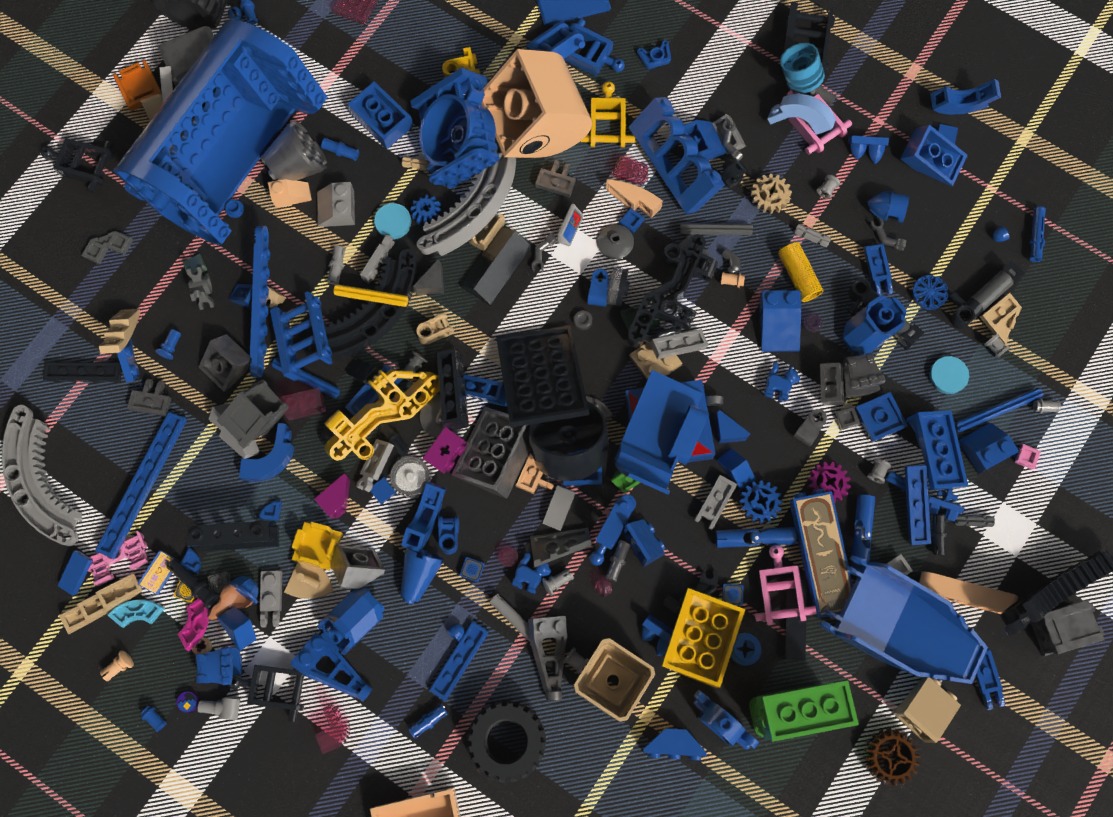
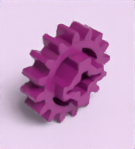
M823 462L822 467L818 464L815 466L816 471H810L813 477L807 478V481L811 482L807 488L813 489V491L825 489V492L832 491L834 503H836V499L840 502L843 500L842 496L848 495L846 490L850 489L851 486L846 482L851 479L845 477L847 470L842 472L840 470L841 465L836 468L834 467V462H831L829 466L826 462ZM817 477L820 480L818 486L816 483ZM839 480L841 481V488L838 486ZM831 481L832 484L827 486L826 482Z

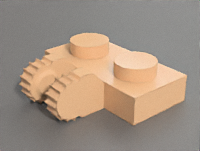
M530 453L516 483V487L534 494L538 484L549 490H553L554 485L541 480L544 473L538 469Z

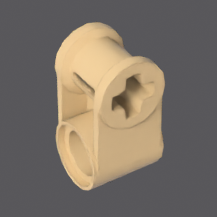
M447 314L437 315L433 319L418 325L417 336L422 344H430L454 332V328L450 327L447 321ZM423 331L430 332L428 336L421 335Z

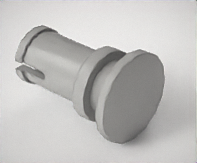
M568 568L554 577L551 575L548 580L542 578L543 586L549 595H554L553 590H559L560 586L574 579L572 573L569 574L570 570Z

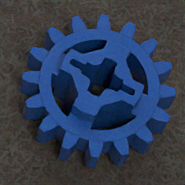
M762 480L759 481L758 485L752 482L751 487L746 486V492L741 493L744 499L739 501L740 504H744L740 510H746L745 517L751 516V522L758 519L759 524H762L764 519L767 523L771 521V517L775 519L777 517L775 512L782 510L778 505L783 503L782 500H778L781 493H775L777 487L770 488V482L763 485ZM753 493V500L748 503L749 495ZM759 499H760L761 501H762V500L765 501V503L763 504V506H762V504H758V503H757V501H758ZM773 502V508L769 511V504Z

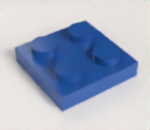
M891 392L855 408L872 443L908 427Z

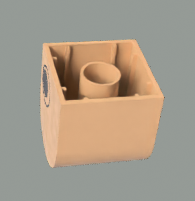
M517 49L484 87L485 96L481 104L489 109L494 118L496 139L504 157L540 158L552 156L576 145L591 130L592 120L564 58L558 53Z

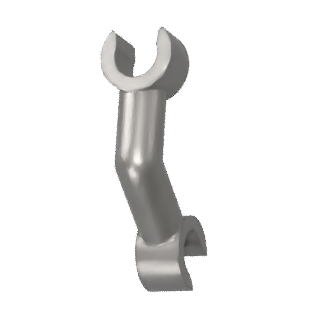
M724 121L723 146L739 161L743 155L730 143L731 135L736 125L733 122L732 127L727 129V122Z
M882 219L878 221L880 226H875L874 222H871L870 227L873 231H876L882 244L893 246L899 251L904 250L907 241L904 239L888 238L883 229L884 222Z
M553 233L535 247L534 262L532 263L533 272H535L536 265H541L542 272L544 271L542 251L548 246H553L557 243V238Z

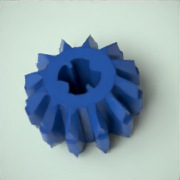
M427 194L424 199L419 196V201L413 200V207L410 208L411 213H413L412 218L419 225L421 223L425 224V222L431 223V219L437 220L438 216L442 214L440 202H436L434 196L429 199Z

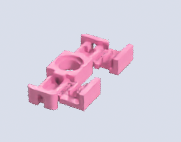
M136 531V536L124 541L120 548V553L115 559L100 553L90 557L93 561L88 572H92L95 586H100L115 579L114 575L110 574L108 568H110L111 564L126 557L128 559L131 558L133 564L129 568L132 570L149 563L145 552L147 543L143 540V533Z

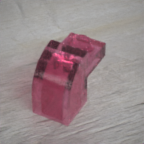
M334 705L322 708L330 728L315 734L322 754H327L341 747L350 735L349 720L341 722V712Z

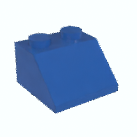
M992 423L958 440L978 474L1019 452L1010 436Z

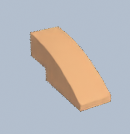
M608 180L606 182V190L627 208H632L634 211L640 208L653 218L662 207L663 201L641 187L616 180Z

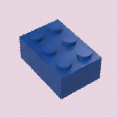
M376 82L371 83L347 104L351 115L386 149H389L414 127L411 116Z

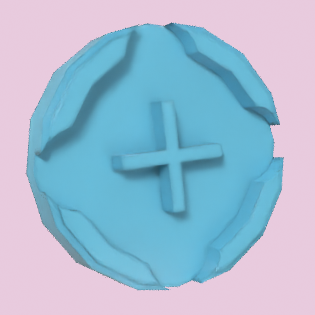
M390 203L378 209L374 223L381 236L389 235L393 239H398L408 233L412 220L409 211L404 206Z
M952 356L938 359L931 366L929 373L932 385L934 384L939 392L945 394H955L961 391L968 384L969 370L965 363Z

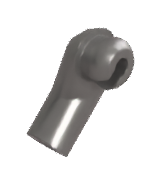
M726 248L721 256L730 263L728 272L730 274H737L741 269L740 259Z

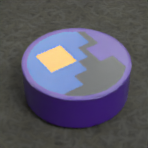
M183 692L177 699V707L182 712H192L199 704V698L193 692Z

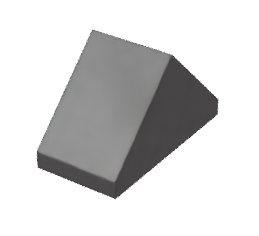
M439 260L413 286L417 295L444 293L443 269Z

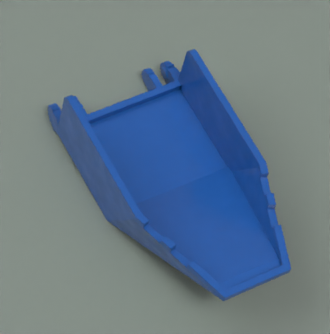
M851 555L850 560L861 565V570L859 572L853 567L846 566L845 570L857 576L840 615L826 610L824 613L828 617L837 620L835 626L825 621H821L819 625L875 659L915 676L972 684L988 647L977 633L965 623L963 616L955 611L953 604L887 564L870 562Z

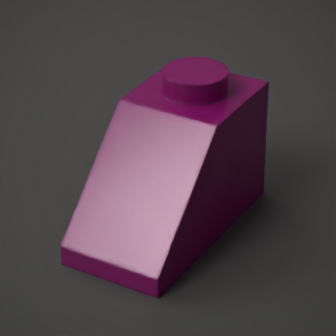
M343 474L314 499L332 520L341 517L345 513L344 509L348 507L350 479Z

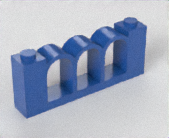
M666 97L654 98L629 126V129L686 214L695 213L725 184L721 180V175L712 170L710 162L703 156H697V143L691 136L684 135L683 122L678 116L673 115L676 111L672 107L671 101ZM667 121L670 126V136L660 147L653 135ZM681 142L684 147V156L674 167L667 155ZM694 162L698 168V176L687 187L680 175Z

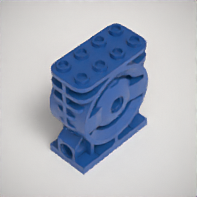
M460 68L411 100L412 108L419 111L421 121L419 141L422 153L426 161L430 163L427 165V171L432 173L429 175L431 183L447 186V188H455L457 184L469 180L471 176L483 172L485 168L493 166L499 161V154L495 152L498 149L495 143V121L489 109L481 105L485 96L483 87L488 84L487 77Z

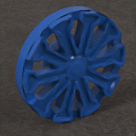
M925 275L919 278L912 288V297L915 303L927 310L941 307L946 302L949 294L948 287L942 279L933 275Z

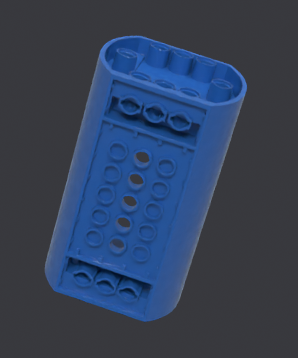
M227 20L113 171L160 215L207 242L222 245L232 231L228 227L229 225L218 217L227 202L232 198L292 113L296 110L306 114H314L321 108L328 97L290 46L257 26L240 20ZM216 87V92L213 95V89ZM184 130V135L181 138L180 134ZM173 145V150L170 152L169 148Z

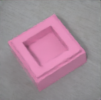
M1021 444L1014 462L1033 470L1036 467L1041 451Z

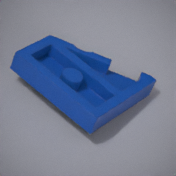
M130 339L123 350L117 353L126 383L136 380L139 375L133 344Z

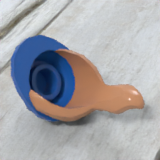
M241 576L233 579L231 582L228 581L227 586L222 589L219 603L212 607L208 619H217L229 608H247L251 604L256 605L258 602L256 600L258 587L254 580L247 576Z

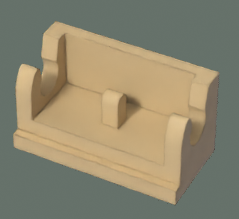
M501 213L498 216L495 215L477 235L470 239V244L484 252L498 231L505 225L504 215Z

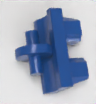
M953 489L938 490L937 495L942 496V499L928 494L929 514H938L941 506L946 508L944 513L945 519L955 522L959 512L963 513L965 508L960 504L950 501V499L954 501L958 499V495L952 494Z

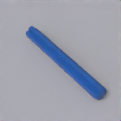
M1037 387L957 421L955 428L958 432H962L1043 397V392L1041 388Z

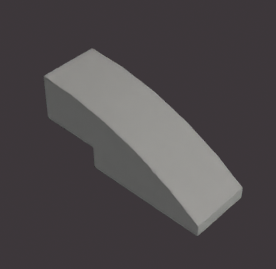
M226 403L212 407L209 420L221 430L219 437L244 459L258 455L260 451L255 440L243 449L234 436L218 423L217 419L229 404Z

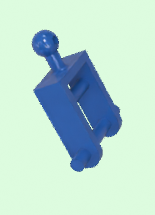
M579 19L577 24L572 23L570 25L569 31L571 33L579 32L583 35L584 41L592 44L585 57L573 52L564 58V61L595 76L598 75L604 63L612 66L615 72L623 71L625 67L624 61L621 59L614 60L609 57L613 50V41L583 27L586 23L583 19ZM598 48L603 49L597 61H591Z
M564 22L553 24L550 29L529 42L526 48L527 50L555 52L566 58L577 49L584 48L585 42L582 34L579 32H569V26Z
M623 495L616 501L595 540L600 545L597 551L592 552L590 555V562L593 565H601L604 561L603 554L606 549H612L615 546L636 507V500L632 495Z

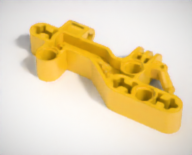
M379 370V375H375L373 381H368L369 385L379 395L377 402L366 404L350 420L340 410H337L324 423L335 434L325 444L326 453L334 460H342L351 451L363 460L371 458L374 448L365 437L380 423L412 418L440 391L439 376L432 372L424 373L420 371L419 373H413V371L389 370L387 373H384L382 370ZM413 377H420L404 393L394 384L397 378L413 379ZM395 391V397L389 399V395ZM421 391L420 398L416 399V394ZM366 445L365 451L359 453L360 448Z

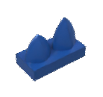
M850 136L848 138V144H851V151L854 157L859 159L866 151L867 146H869V155L874 164L881 159L885 146H888L889 138Z
M649 614L642 624V640L650 641L659 636L656 650L657 656L665 655L673 629Z

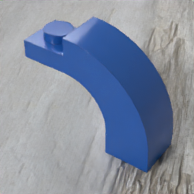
M996 79L969 90L958 91L945 86L930 93L933 110L948 115L979 111L987 108L988 103L1001 98L999 81Z
M278 423L275 445L267 456L261 459H241L239 472L241 480L248 482L265 481L275 477L285 469L295 449L291 443H288V441H291L292 431L286 424Z
M429 481L426 483L420 505L414 519L406 527L401 546L417 552L424 548L440 514L446 487Z

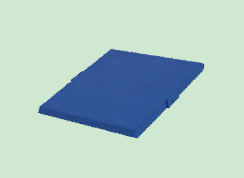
M537 0L544 26L577 20L611 10L609 0Z

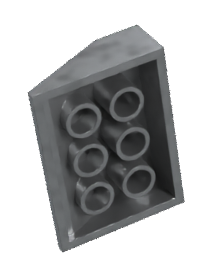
M484 407L469 437L466 449L460 456L451 475L507 499L530 452V425L511 428L507 413Z

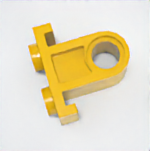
M470 47L463 48L464 57L450 59L443 63L444 79L452 74L449 73L450 71H457L460 68L480 74L479 69H475L477 59L475 53L472 54Z

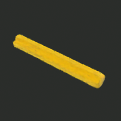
M338 284L334 287V295L403 307H406L408 304V297L405 295Z

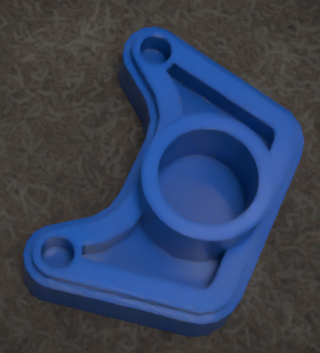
M662 41L660 48L655 47L651 51H646L643 48L637 50V55L646 69L650 70L670 63L671 53L668 41Z

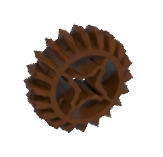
M887 728L886 733L883 730H879V736L872 734L874 742L867 740V744L871 747L864 748L865 752H869V756H863V759L870 761L865 767L873 768L870 771V775L875 776L877 774L876 781L881 782L883 780L884 785H889L891 781L892 786H897L899 781L900 784L904 785L905 778L909 781L912 780L910 773L917 774L914 766H920V763L915 762V758H920L921 756L920 754H915L914 751L918 750L919 747L911 746L914 739H907V733L903 732L900 735L899 729H895L893 732L891 728ZM892 739L891 744H888L886 750H878L883 742ZM899 743L904 747L907 757L901 755ZM883 754H892L900 760H892ZM877 756L883 759L885 772L879 766ZM898 764H905L900 772L892 775L893 770H895Z

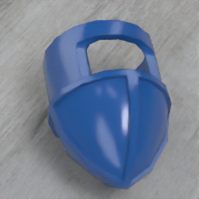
M885 191L874 195L867 203L870 210L878 218L887 221L888 216L897 218V222L903 223L909 203V196L894 193L893 191Z

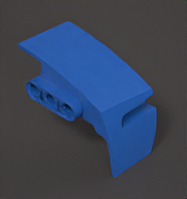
M652 370L615 455L616 468L624 475L669 495L668 485L677 461L684 465L688 463L707 421L709 412L697 407L703 393Z

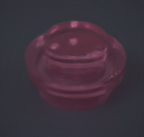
M505 547L499 552L498 558L503 566L511 567L517 563L518 553L512 547Z
M600 577L598 582H596V591L602 597H607V594H611L612 588L608 578Z

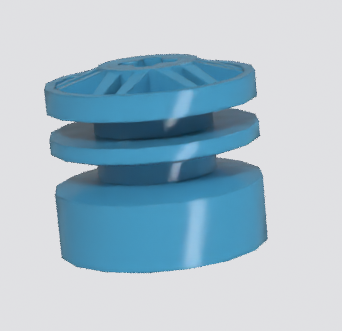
M799 43L791 46L782 54L780 63L787 85L791 91L807 93L821 85L825 74L818 49L813 44Z

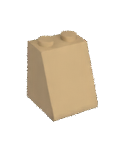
M922 677L892 714L923 742L937 743L961 705L956 701L957 697L953 693L943 690L940 687L941 683L937 679Z

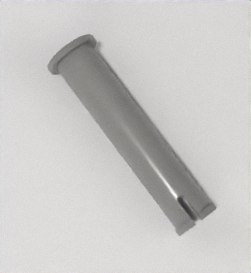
M499 594L495 595L489 603L530 642L529 624Z

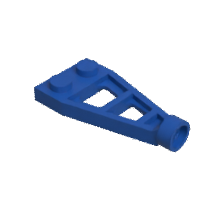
M316 632L290 663L292 667L304 676L358 698L362 702L365 701L373 690L372 687L359 677L339 652H335ZM323 656H328L334 662L335 669L332 673L327 674L317 670L316 664ZM339 670H343L350 676L351 681L348 685L335 680L334 677Z

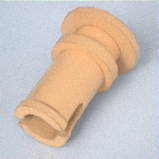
M120 651L118 653L119 657H115L110 665L100 671L101 676L106 674L103 679L109 681L120 671H125L127 667L132 668L134 662L129 654L125 651Z

